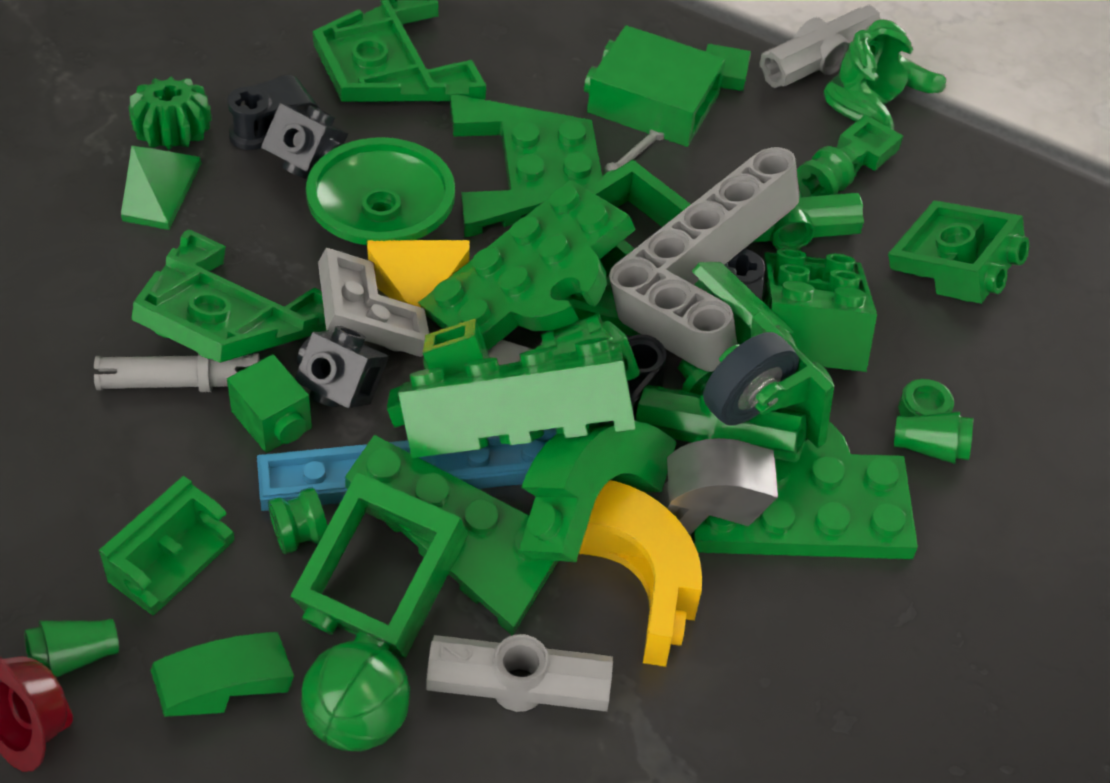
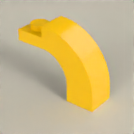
M610 480L601 489L595 500L579 554L613 560L627 567L639 578L647 592L650 607L643 663L666 667L670 645L682 646L686 619L695 621L702 591V571L699 556L685 527L664 505L643 491Z

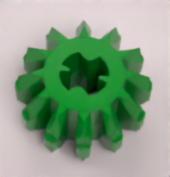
M170 76L168 80L160 81L153 78L151 85L142 84L137 86V93L130 96L129 115L132 121V128L136 133L137 140L147 141L150 148H156L161 145L166 146L168 151L173 146L179 145L188 148L190 141L198 142L204 140V132L210 129L212 116L211 106L208 105V97L205 95L204 87L193 85L191 79L186 78L177 81Z

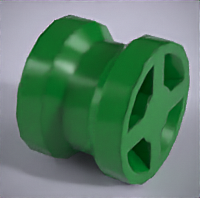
M822 147L812 156L811 160L805 161L797 169L799 191L803 197L838 194V191L844 190L854 181L855 171L850 158L836 147Z
M313 487L301 490L298 497L285 500L281 497H276L268 500V509L273 529L284 555L295 552L301 543L312 541L319 544L328 526L321 502Z

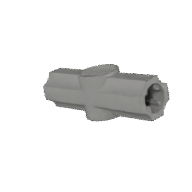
M867 5L863 8L859 7L828 23L818 17L810 19L798 30L794 39L761 54L760 67L763 70L765 81L776 89L795 82L817 70H820L825 75L834 74L840 70L843 57L855 33L859 30H865L874 21L879 20L880 13L871 5Z
M525 634L512 635L505 638L501 643L434 635L429 655L426 688L429 691L496 698L497 702L504 708L515 712L528 711L538 704L607 712L613 656L547 649L538 639ZM522 669L528 671L529 673H531V675L527 677H517L511 675L509 672L512 670Z

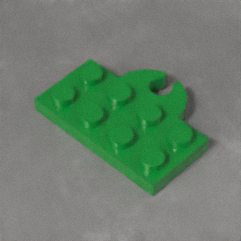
M570 180L564 186L552 192L548 199L528 215L517 220L507 232L487 248L477 252L472 260L451 277L440 282L431 293L418 303L421 308L425 309L426 316L442 329L476 318L487 350H490L518 326L531 331H552L571 325L578 321L579 318L569 301L564 299L570 295L582 293L587 304L595 307L601 300L607 286L606 271L600 259L636 229L627 213L575 181Z
M829 422L826 443L817 449L806 437L801 457L797 462L775 459L778 498L749 526L709 515L692 533V541L697 553L913 559L918 549L904 456L851 454L845 437L831 422Z

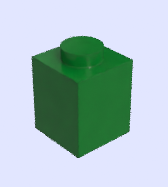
M274 354L227 378L232 413L265 453L283 444L296 441L304 432L312 429L308 393Z

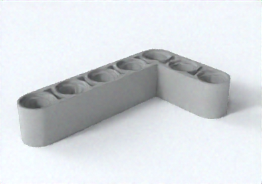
M771 147L756 153L617 262L610 270L609 278L619 320L642 335H649L658 339L665 349L697 368L705 371H714L721 363L719 361L720 356L728 348L738 344L731 307L724 301L694 285L699 278L692 270L699 262H721L725 265L795 208L799 203L800 195L794 154L788 149L781 147Z

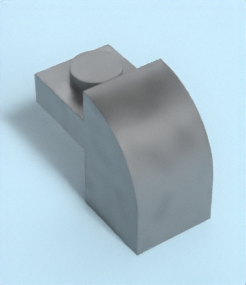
M706 439L687 444L667 457L668 482L664 484L662 492H659L657 501L677 517L689 535L709 515L749 526L778 498L774 451L733 439Z

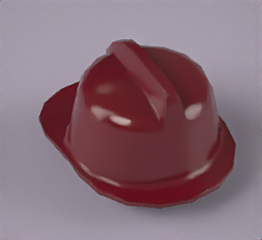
M0 656V754L16 769L22 772L34 771L43 763L46 743L71 725L73 714L61 685L49 668L39 661L25 656L2 659Z

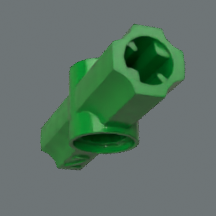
M799 191V203L795 208L753 242L772 241L777 249L791 248L798 250L806 246L814 237L861 234L864 220L863 203L859 193L803 197Z
M648 385L643 389L637 406L636 421L655 426L672 439L691 443L706 439H733L773 450L775 459L797 462L801 457L808 425L806 413L777 409L765 415L760 413L744 423L730 426L720 421L708 409L703 399L704 392L697 394Z

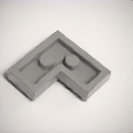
M326 247L318 261L326 330L334 332L335 326H343L361 333L366 337L365 341L384 346L392 351H402L422 357L425 335L429 334L425 309L378 295L372 261Z

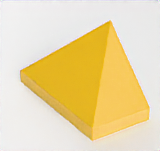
M368 240L367 249L368 260L372 261L374 265L377 289L391 299L421 307L418 303L431 293L440 282L451 277L469 262L470 246L469 240Z

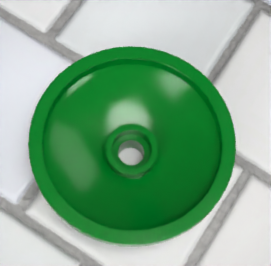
M366 138L343 144L320 158L309 173L306 183V196L312 216L324 229L346 241L367 246L368 240H417L433 232L447 219L452 211L455 200V182L447 164L437 154L419 144L396 138Z

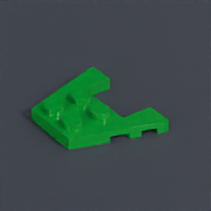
M381 0V6L363 14L358 9L313 31L314 47L342 102L450 101L451 95H462L484 100L486 99V84L472 60L432 69H426L402 24L438 17L437 0Z
M462 95L450 96L453 137L502 136L509 190L461 192L464 237L482 234V227L501 222L504 227L513 225L517 220L521 219L522 215L533 211L548 199L552 192L564 186L570 180L587 188L602 178L592 120Z
M190 229L184 231L180 239V246L177 249H171L166 257V265L162 271H156L133 303V321L153 330L161 337L170 338L196 351L200 356L213 359L219 363L311 336L312 332L328 331L326 330L321 290L314 287L288 305L281 306L210 272L224 263L226 246Z

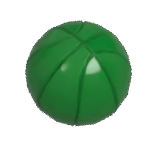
M350 641L327 649L314 661L304 677L301 706L309 728L315 736L324 743H327L328 746L345 751H365L384 744L402 726L408 713L410 686L403 666L387 649L384 650L383 647L373 643Z

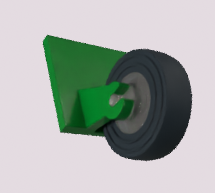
M759 312L752 317L751 338L741 345L731 346L720 356L719 361L721 363L714 370L705 386L703 393L704 402L720 421L730 426L744 423L760 413L765 415L777 409L806 413V422L808 424L806 437L818 449L827 440L834 393L832 378L818 362L811 363L797 349L794 339L784 327L780 325L774 326L762 312Z

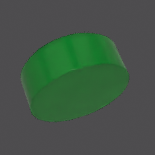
M917 379L908 383L903 389L898 409L900 415L906 417L948 413L953 410L954 398L943 384L931 379Z

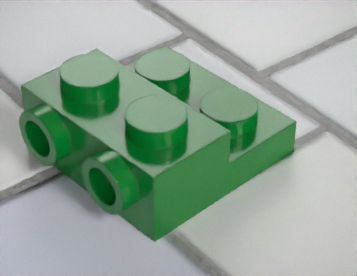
M934 200L888 253L890 270L909 273L919 277L934 278L937 295L982 304L990 293L1000 294L1003 291L1007 281L1008 269L1012 264L1019 266L1024 264L1029 253L1030 244L1028 237L1024 234L1022 215Z

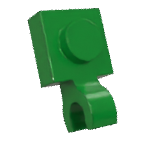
M865 114L840 135L837 148L850 158L856 176L862 165L874 171L877 170L900 149L903 135Z

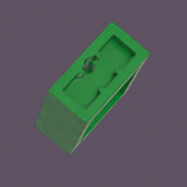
M633 159L616 170L608 171L599 181L586 188L617 208L629 201L661 227L665 226L691 205ZM625 240L621 241L600 259L607 277H609L613 266L635 249Z
M357 472L290 597L305 611L301 619L311 626L332 635L336 627H339L356 635L354 639L356 642L373 643L383 647L384 650L387 649L406 658L469 534L461 517ZM365 513L431 542L389 625L322 595Z

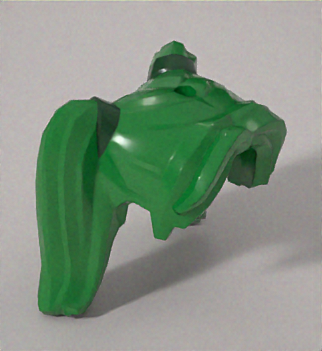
M879 19L874 21L865 30H859L855 33L843 57L839 74L832 78V81L825 87L824 96L826 102L834 110L855 122L866 114L894 130L893 120L884 104H887L900 94L905 86L927 94L941 93L946 88V77L943 74L929 71L904 58L901 55L902 51L911 54L913 51L912 43L907 37L906 32L890 20Z

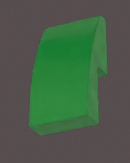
M278 632L235 636L204 643L153 662L151 668L164 717L224 713L230 696L288 693L294 678Z

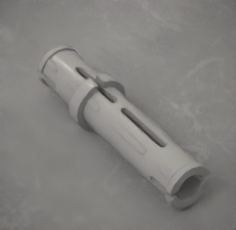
M253 353L252 355H245L222 363L204 358L199 354L198 356H95L94 369H99V372L117 373L94 374V383L96 390L199 387L200 392H212L213 387L228 386V377L238 373L240 369H245L259 362L260 355L259 353Z

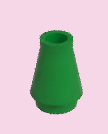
M960 411L910 417L897 416L894 447L905 448L955 464L956 459L969 460L974 418L960 417Z
M112 618L101 621H39V627L24 630L27 657L45 665L56 678L103 657L119 653L118 635Z

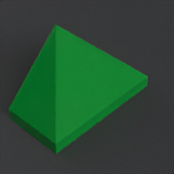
M132 145L121 211L122 221L170 230L201 166V157Z

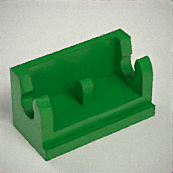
M183 475L99 549L107 582L154 616L235 541L234 532L220 521L227 514L226 511L215 500L192 485V481Z

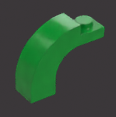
M635 421L636 429L615 432L614 422H600V424L589 428L590 434L587 436L565 438L564 434L557 433L533 460L522 484V488L534 495L535 500L519 551L532 559L576 562L595 500L605 484L613 480L643 492H662L668 473L667 457L674 452L677 442L657 427Z

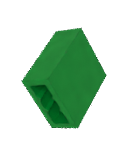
M625 25L615 41L609 40L599 66H592L587 74L584 84V92L589 93L587 113L648 134L650 129L664 133L665 140L688 147L720 93L726 58Z

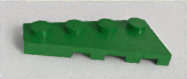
M374 435L345 475V487L349 488L354 476L359 472L461 517L469 535L449 575L460 584L459 589L474 603L478 604L480 602L498 618V624L511 636L514 635L558 561L532 559L519 551L529 515L418 457L412 458L411 453ZM386 523L395 532L401 531L419 547L418 553L423 557L425 556L431 542Z

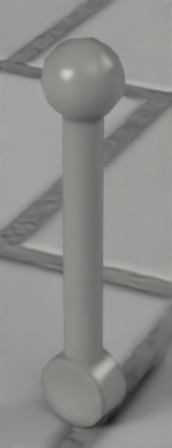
M650 129L649 135L616 163H608L604 167L603 173L606 174L608 171L616 170L632 159L634 160L654 141L663 140L664 133Z

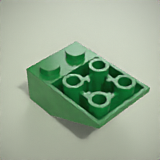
M791 248L778 249L777 253L764 252L765 273L762 300L794 331L791 336L795 341L797 349L811 363L818 362L823 367L867 372L877 312L862 264L855 262L854 258L843 254H828L826 259L806 257V253Z

